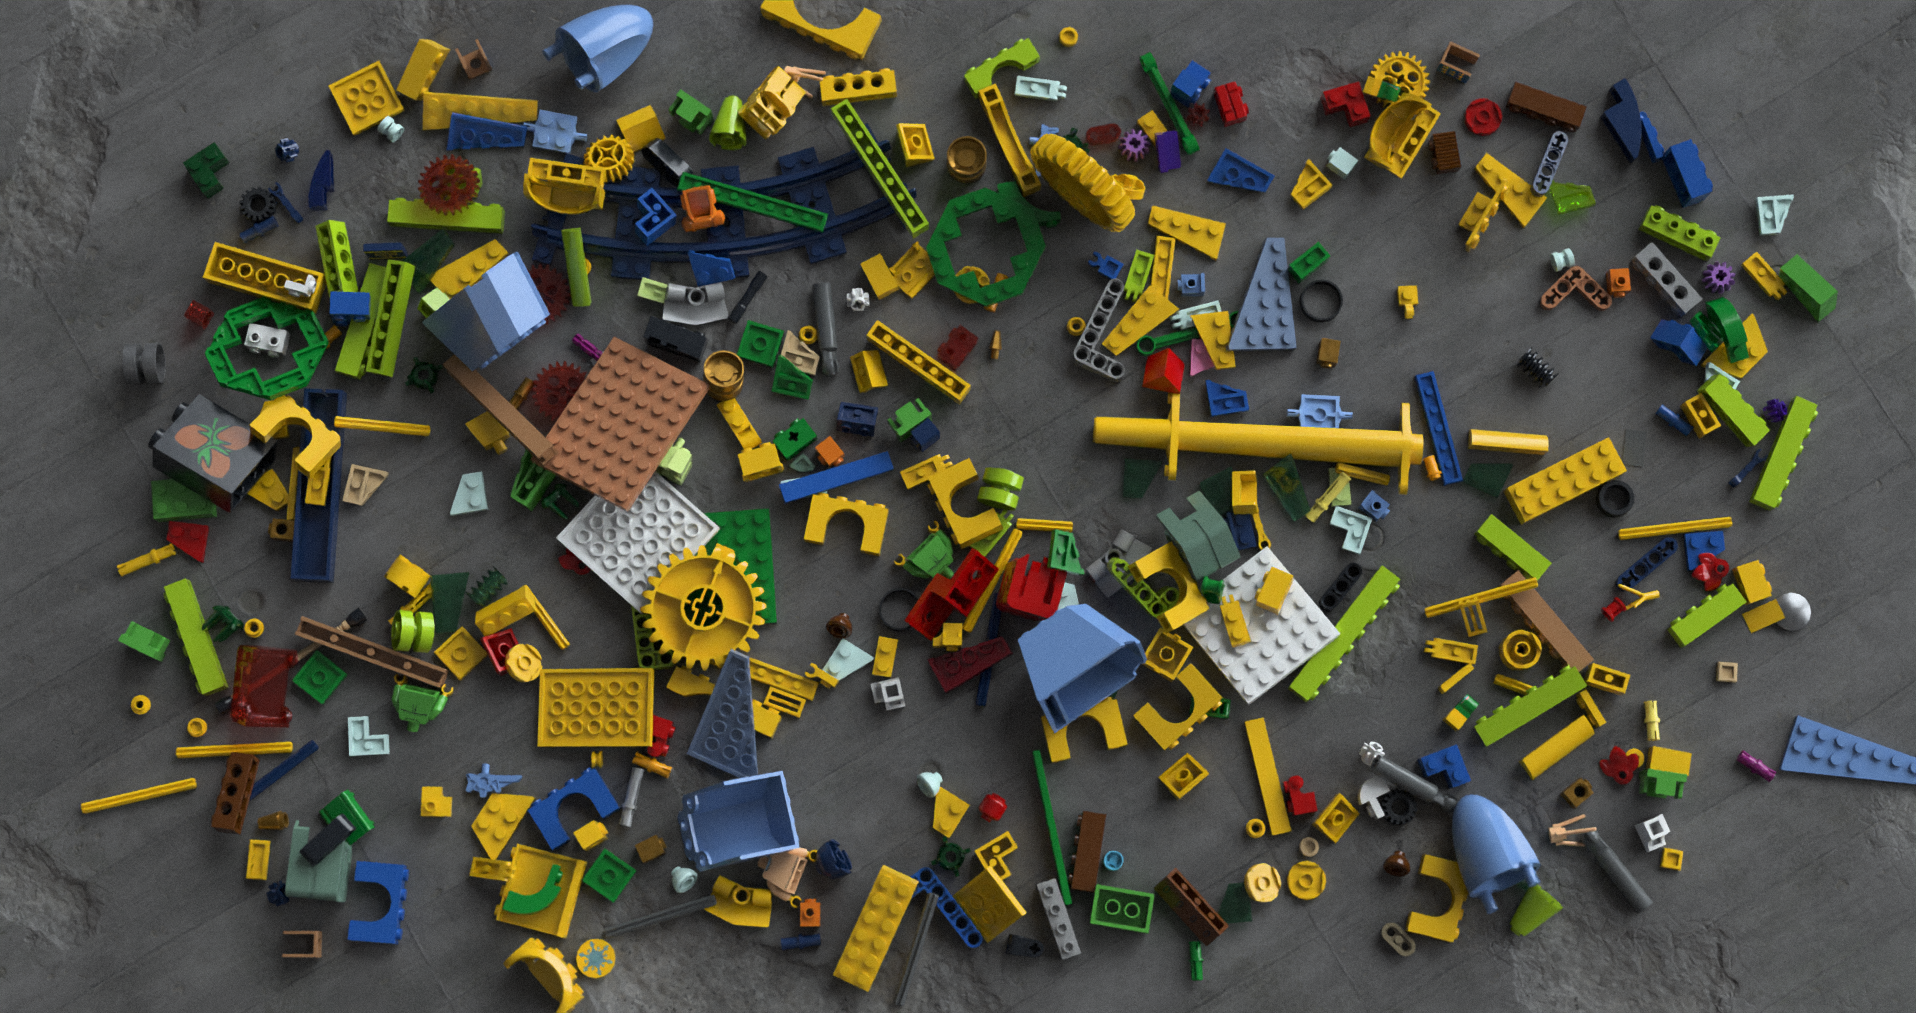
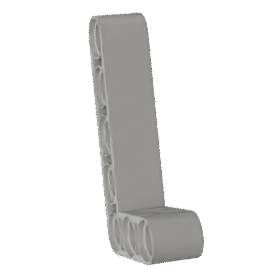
M1112 279L1108 282L1073 353L1075 364L1111 382L1121 381L1125 368L1120 362L1095 351V348L1122 296L1124 284L1119 279ZM1116 285L1120 288V291L1114 293L1110 290V287ZM1103 302H1109L1112 305V307L1110 309H1104L1101 304ZM1099 318L1103 321V325L1096 326L1093 320ZM1092 335L1095 341L1089 343L1085 340V337ZM1078 352H1084L1086 353L1087 357L1081 360L1076 356V354ZM1101 360L1104 366L1097 368L1094 366V361ZM1117 368L1121 371V374L1113 376L1111 370Z

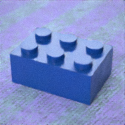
M1691 139L1669 147L1662 158L1682 208L1704 201L1713 191L1712 181L1707 178L1703 161H1700L1698 148Z

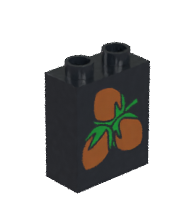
M198 394L190 405L182 402L173 413L171 420L174 423L167 431L159 428L153 434L148 444V447L153 450V468L231 514L275 462L277 440L272 437L266 444L250 432L249 423Z

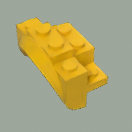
M1402 93L1399 100L1388 106L1377 118L1370 135V148L1364 158L1377 167L1384 168L1402 179L1441 113L1432 108V104L1414 94Z
M530 158L528 173L524 174L523 193L527 199L557 213L581 214L592 209L603 210L605 190L603 188L606 169Z
M530 938L509 956L503 965L509 969L518 961L525 962L531 973L549 994L560 1003L556 1013H570L585 998L582 995L584 992L577 983L573 985V981L578 978L575 975L577 970L570 963L566 964L563 961L564 955L558 948L553 949L549 947L545 951L543 950L545 945L538 938L536 940Z

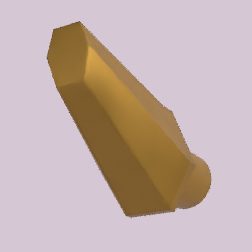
M999 330L994 331L989 349H992V359H998L999 350H1002L1001 333Z

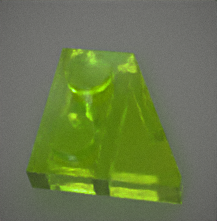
M1552 180L1549 189L1558 215L1595 206L1596 202L1590 186L1575 185L1569 182L1563 184Z

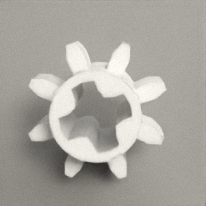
M853 288L851 294H846L847 307H851L853 311H864L865 306H869V293H865L862 288Z
M1370 742L1369 745L1364 743L1359 753L1362 756V762L1371 766L1377 755L1384 756L1385 754L1382 752V746L1376 742Z

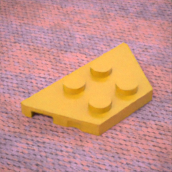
M1753 313L1742 323L1748 339L1746 346L1749 358L1734 363L1728 362L1723 342L1701 364L1702 367L1705 368L1706 364L1711 362L1732 377L1741 379L1768 352Z
M491 794L471 826L490 859H498L536 798L522 795Z

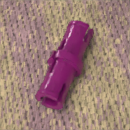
M1744 750L1740 752L1736 761L1749 768L1750 772L1760 775L1768 782H1771L1776 774L1775 771L1763 764L1762 760H1757Z

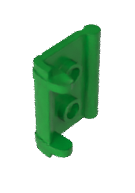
M346 790L320 810L319 814L328 825L343 813L356 827V830L345 839V842L352 846L368 831L374 829L375 823L373 820H369L354 799V793Z

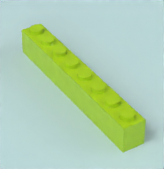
M848 99L832 107L831 113L912 238L914 239L929 229V222Z
M1382 565L1335 625L1340 636L1312 656L1287 689L1304 702H1307L1309 699L1313 701L1319 693L1317 688L1321 684L1325 685L1331 676L1328 675L1332 669L1336 671L1343 662L1340 660L1343 654L1348 655L1354 647L1352 645L1355 639L1359 640L1363 636L1365 625L1367 623L1371 625L1377 617L1375 612L1378 608L1382 610L1388 603L1386 599L1390 593L1394 595L1400 585L1397 583L1400 581V578Z

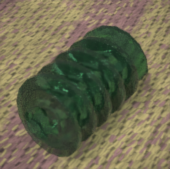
M494 566V572L487 570L489 577L481 576L483 583L476 581L478 588L470 587L472 594L465 592L478 606L486 607L484 600L491 602L490 594L497 596L495 589L503 590L501 583L508 585L507 579Z

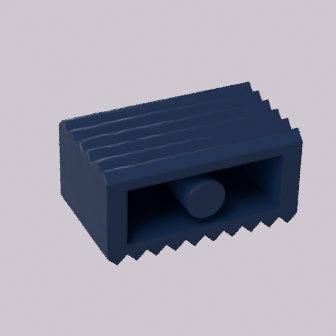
M926 418V421L920 423V426L917 425V428L911 430L910 443L916 451L920 449L921 452H924L940 439V431L930 419Z

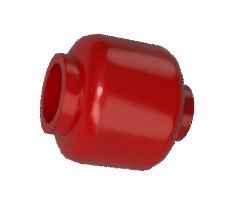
M994 792L986 794L978 807L982 813L981 818L990 823L992 820L999 821L1007 809L1006 800Z

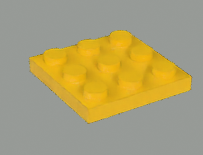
M380 61L328 85L354 136L381 123L387 116L394 117L405 111Z
M991 865L952 896L987 943L1026 914V911Z

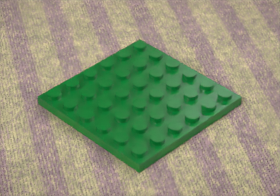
M770 509L703 513L720 528L705 545L707 555L711 556L717 543L735 550L733 564L737 566L741 562L746 561L748 565L744 575L756 573L758 576L755 582L751 584L752 588L761 587L764 589L763 594L756 597L755 600L765 603L766 608L756 612V615L765 620L764 624L777 623ZM703 590L695 591L689 595L687 600H690L691 604L684 605L685 615L690 622L695 613L692 611V604L696 598H701ZM709 590L706 591L702 604L696 603L695 608L699 609L694 622L696 626L701 625L705 612L711 613L712 611L708 604L713 592ZM716 594L712 602L715 605V612L711 618H706L703 627L710 626L719 620L720 617L715 615L717 611L722 613L721 600Z

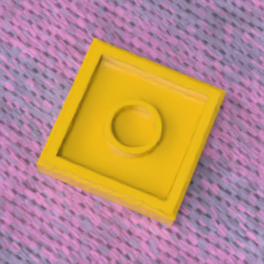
M463 626L434 651V654L460 681L488 656L484 648Z

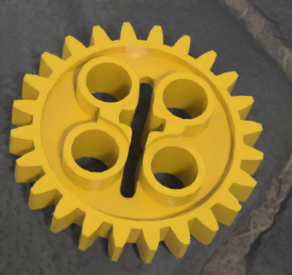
M1399 51L1397 56H1395L1394 52H1391L1390 58L1385 54L1383 60L1378 59V65H1373L1374 71H1371L1369 74L1375 79L1387 81L1400 87V91L1414 94L1422 99L1426 97L1424 92L1429 90L1426 86L1430 83V80L1426 79L1429 73H1424L1427 67H1420L1422 60L1416 62V55L1409 58V52L1405 56H1402L1401 51ZM1392 66L1399 67L1400 72H1394ZM1408 76H1414L1416 82L1409 81ZM1399 79L1402 80L1400 84L1396 83ZM1379 98L1376 102L1380 103L1381 101H1383V108H1385L1387 105L1390 106L1394 103Z

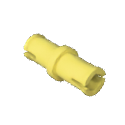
M1645 701L1646 719H1644V723L1647 726V741L1660 740L1658 727L1660 718L1657 715V701Z

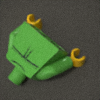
M934 521L937 527L931 529L928 525V531L931 534L907 557L909 561H906L902 554H898L903 560L901 563H897L894 560V563L899 567L903 566V569L916 577L934 578L936 573L950 579L954 574L948 567L953 562L951 540L943 530H939V523Z
M398 674L394 676L397 685L394 686L392 703L396 712L399 713V718L408 721L407 730L410 732H418L419 724L425 725L429 720H434L443 711L448 700L447 697L453 694V687L450 692L444 691L446 684L442 686V695H440V691L407 684L408 678L406 675H404L402 681H398Z

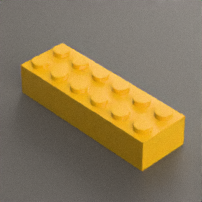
M214 242L203 274V278L208 283L259 298L265 297L279 304L281 302L290 304L300 310L305 311V309L314 311L315 314L326 286V278L323 273ZM308 275H312L317 283L314 293H311L310 297L300 295V297L292 296L284 288L286 280L305 285Z
M1608 437L1507 487L1503 492L1522 525L1621 476L1627 470Z
M885 865L882 866L833 976L869 992L919 881Z

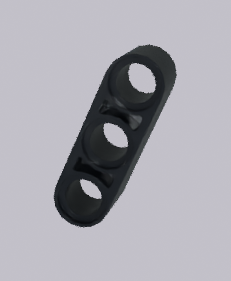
M655 138L642 147L643 157L673 186L678 187L682 172L693 174L691 167L660 138Z
M1348 564L1319 600V606L1322 610L1332 611L1362 575V567L1359 564ZM1349 568H1354L1357 571L1356 577H1351L1348 574ZM1337 583H1343L1345 585L1344 592H1340L1336 589ZM1326 597L1331 598L1333 606H1326L1324 599Z
M342 813L310 840L299 853L314 867L356 830V827Z

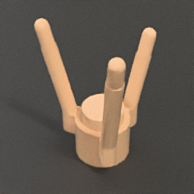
M786 66L784 70L791 77L789 82L794 80L797 83L800 77L823 81L821 77L805 73L826 74L825 71L795 66ZM807 91L804 94L810 98L813 97V95Z
M1582 814L1564 822L1552 824V827L1548 828L1550 842L1555 843L1556 846L1584 847L1585 844L1581 842L1563 840L1567 839V835L1593 832L1597 829L1593 827L1566 831L1565 828H1561L1585 818V814Z

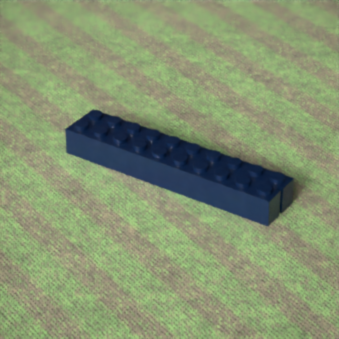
M304 388L303 407L310 412V416L314 419H320L329 431L333 430L340 436L341 447L332 455L325 506L305 503L308 477L298 470L290 577L295 582L334 583L345 428L334 426V418L336 416L346 417L347 394L343 390L325 389L324 392L322 389ZM303 426L301 427L300 454L312 440L311 433Z

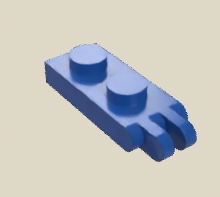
M1640 112L1641 135L1653 164L1659 162L1664 157V149L1657 140V130L1654 126L1652 127L1647 114Z

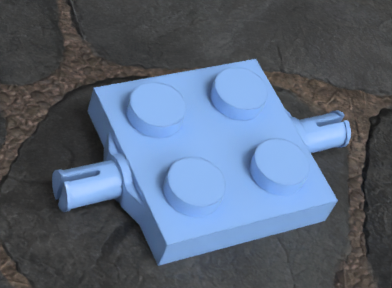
M540 110L535 124L526 122L523 124L527 126V131L534 132L532 145L534 148L570 154L575 140L585 142L587 140V134L577 133L576 131L577 116Z
M1301 394L1299 410L1287 409V417H1298L1300 427L1339 428L1341 419L1352 420L1353 412H1341L1339 406L1340 396Z

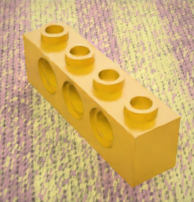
M881 69L879 72L873 73L871 71H863L857 75L845 73L841 77L829 75L824 76L823 81H820L823 106L837 105L845 99L853 103L897 97L894 70ZM880 81L882 84L879 87H874L872 83ZM856 83L863 85L859 90L853 88ZM841 85L844 87V90L837 92L834 90L835 87Z

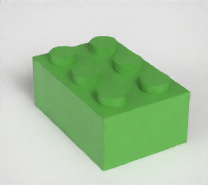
M173 479L151 481L154 520L169 522L217 517L215 504Z
M1096 884L1089 924L1148 934L1155 894Z

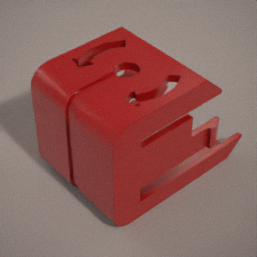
M1026 554L1006 564L996 599V606L1002 612L1029 620H1045L1053 616L1058 610L1067 572L1047 568L1048 558L1043 557L1042 563L1032 561L1028 575L1024 576L1030 555Z

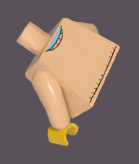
M800 847L791 851L770 855L769 858L761 857L759 859L758 867L765 869L763 878L767 879V886L773 895L786 902L790 901L791 906L794 908L798 907L792 901L795 898L799 900L801 898L798 895L791 896V894H795L807 861L816 862V859L811 858V853H817V850L808 852L807 849Z

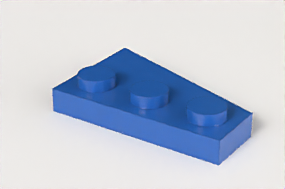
M1225 148L1207 182L1266 193L1275 175Z

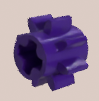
M1779 399L1766 401L1768 406L1763 407L1765 418L1771 420L1772 423L1783 421V416L1787 415L1785 403L1783 401L1779 402Z

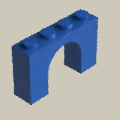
M588 768L580 773L581 777L578 779L572 778L564 783V788L559 791L556 788L547 794L548 798L543 801L538 799L530 805L532 808L528 811L552 850L555 851L571 841L558 817L559 807L568 796L573 794L586 795L591 799L603 819L621 809L597 769Z
M356 861L354 881L374 882L383 885L390 893L391 907L388 913L378 921L350 920L348 940L398 944V940L402 939L403 930L400 928V922L404 920L405 909H402V904L407 897V889H404L405 881H408L409 869H406V865Z

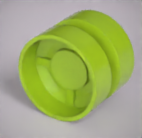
M985 468L982 481L991 487H980L977 501L991 507L1015 511L1019 497L1010 491H1021L1024 478L1007 469Z
M397 610L391 628L393 650L409 651L412 645L414 652L428 653L434 638L433 614L431 612L418 611L413 616L412 611Z

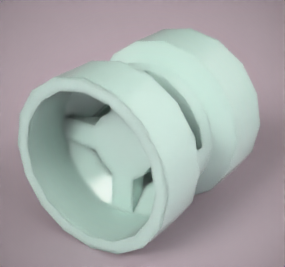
M387 116L381 121L377 130L381 134H386L391 142H395L403 134L404 127L394 123V119Z
M1570 248L1564 249L1561 253L1554 252L1550 254L1551 265L1555 272L1562 270L1563 267L1570 268L1575 265L1574 256Z

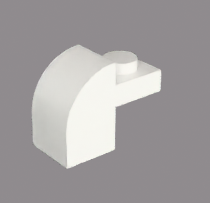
M1374 776L1360 786L1357 795L1359 806L1367 802V812L1370 817L1374 816L1375 820L1385 816L1376 797L1390 791L1383 778Z

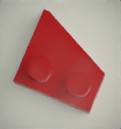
M169 521L166 540L197 561L204 563L209 526Z

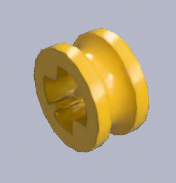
M592 751V768L596 766L603 768L602 751H599V753Z

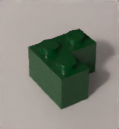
M215 142L183 162L194 181L208 199L224 189L214 173L230 162Z

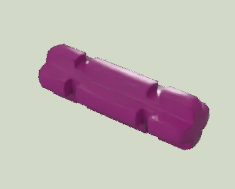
M576 334L573 337L572 342L593 357L594 360H599L603 354L602 351H598L593 344L586 339L584 340V337L580 334Z

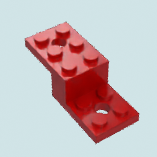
M972 548L951 580L936 573L904 621L926 639L932 641L953 610L966 617L968 616L999 569L980 552ZM977 571V576L973 578L974 572ZM931 611V616L926 619L927 614Z

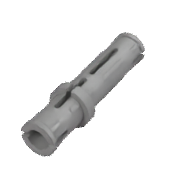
M632 767L626 797L621 806L623 809L619 825L631 827L634 811L637 810L636 802L644 773L643 769Z

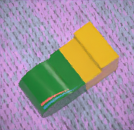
M1368 76L1363 94L1396 102L1401 88Z
M1466 694L1444 717L1443 721L1454 731H1457L1470 717V714L1477 708L1479 703L1469 694Z

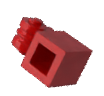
M653 715V737H655L656 742H652V747L647 748L651 756L666 757L669 750V745H666L669 737L673 738L676 727L673 726V721Z
M1298 775L1292 776L1288 781L1283 782L1284 792L1289 793V801H1287L1288 812H1292V816L1317 812L1314 792H1300L1299 789L1303 786L1304 781Z

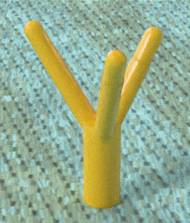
M1618 584L1619 588L1639 596V599L1626 606L1627 610L1632 607L1636 608L1644 601L1660 597L1658 590L1641 593Z

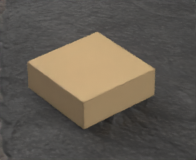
M1717 662L1716 682L1736 683L1738 663Z

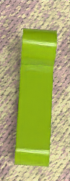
M1116 557L1108 561L1107 570L1148 615L1157 618L1158 615L1169 610L1177 603L1179 599L1178 589L1171 586H1163L1155 593L1144 580L1137 583L1135 578L1133 584L1128 586L1127 579L1133 576L1128 568L1129 564L1125 560ZM1116 563L1120 564V565H1119V568H1120L1122 571H1124V573H1122L1121 571L1116 570V568H1117V567H1116ZM1145 590L1147 595L1141 600L1140 592ZM1171 590L1173 596L1170 600H1167L1166 593ZM1155 604H1158V605H1159V610H1158V612L1153 613V611H1152L1153 606H1154Z
M631 605L637 657L640 667L653 668L654 671L672 668L675 665L672 663V660L668 664H664L661 661L662 657L666 654L673 656L672 651L661 655L659 650L655 651V643L650 642L648 647L640 646V641L643 638L649 639L653 631L652 629L639 628L638 622L641 619H650L651 615L640 614ZM644 658H652V664L644 666L642 664Z

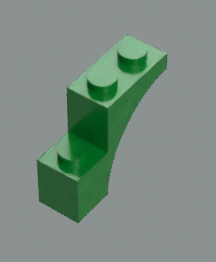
M1016 181L997 184V192L1034 210L1039 227L1046 226L1051 228L1060 223V211L1049 212L1032 206L1021 195Z

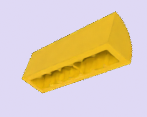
M1469 429L1468 449L1545 455L1548 452L1547 435Z
M1585 715L1579 716L1518 762L1530 778L1534 780L1595 734Z

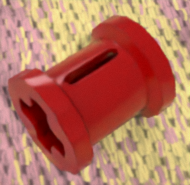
M1615 597L1613 602L1606 608H1601L1602 614L1610 622H1613L1618 614L1627 610L1625 604L1618 597Z

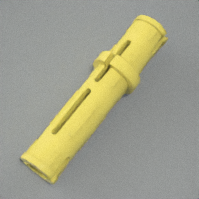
M1342 471L1325 493L1315 500L1316 503L1305 516L1315 523L1324 510H1328L1330 503L1348 484L1351 478Z

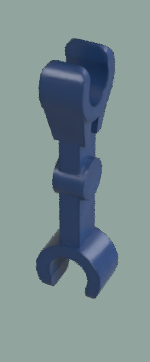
M275 182L278 190L272 191L269 187V192L280 199L283 206L287 208L291 213L290 215L299 224L304 220L303 217L285 197L281 185Z
M1762 449L1755 451L1751 461L1744 466L1738 475H1735L1729 481L1733 488L1757 464L1768 458V455L1759 458L1758 453Z

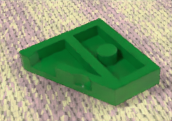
M1058 529L1052 530L1047 568L1079 576L1084 575V569H1081L1078 557L1080 555L1075 547L1073 533Z

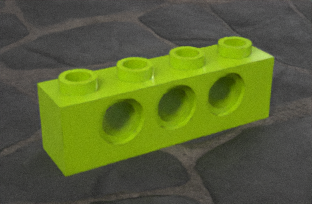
M327 220L316 225L329 298L331 291L359 292L345 222Z

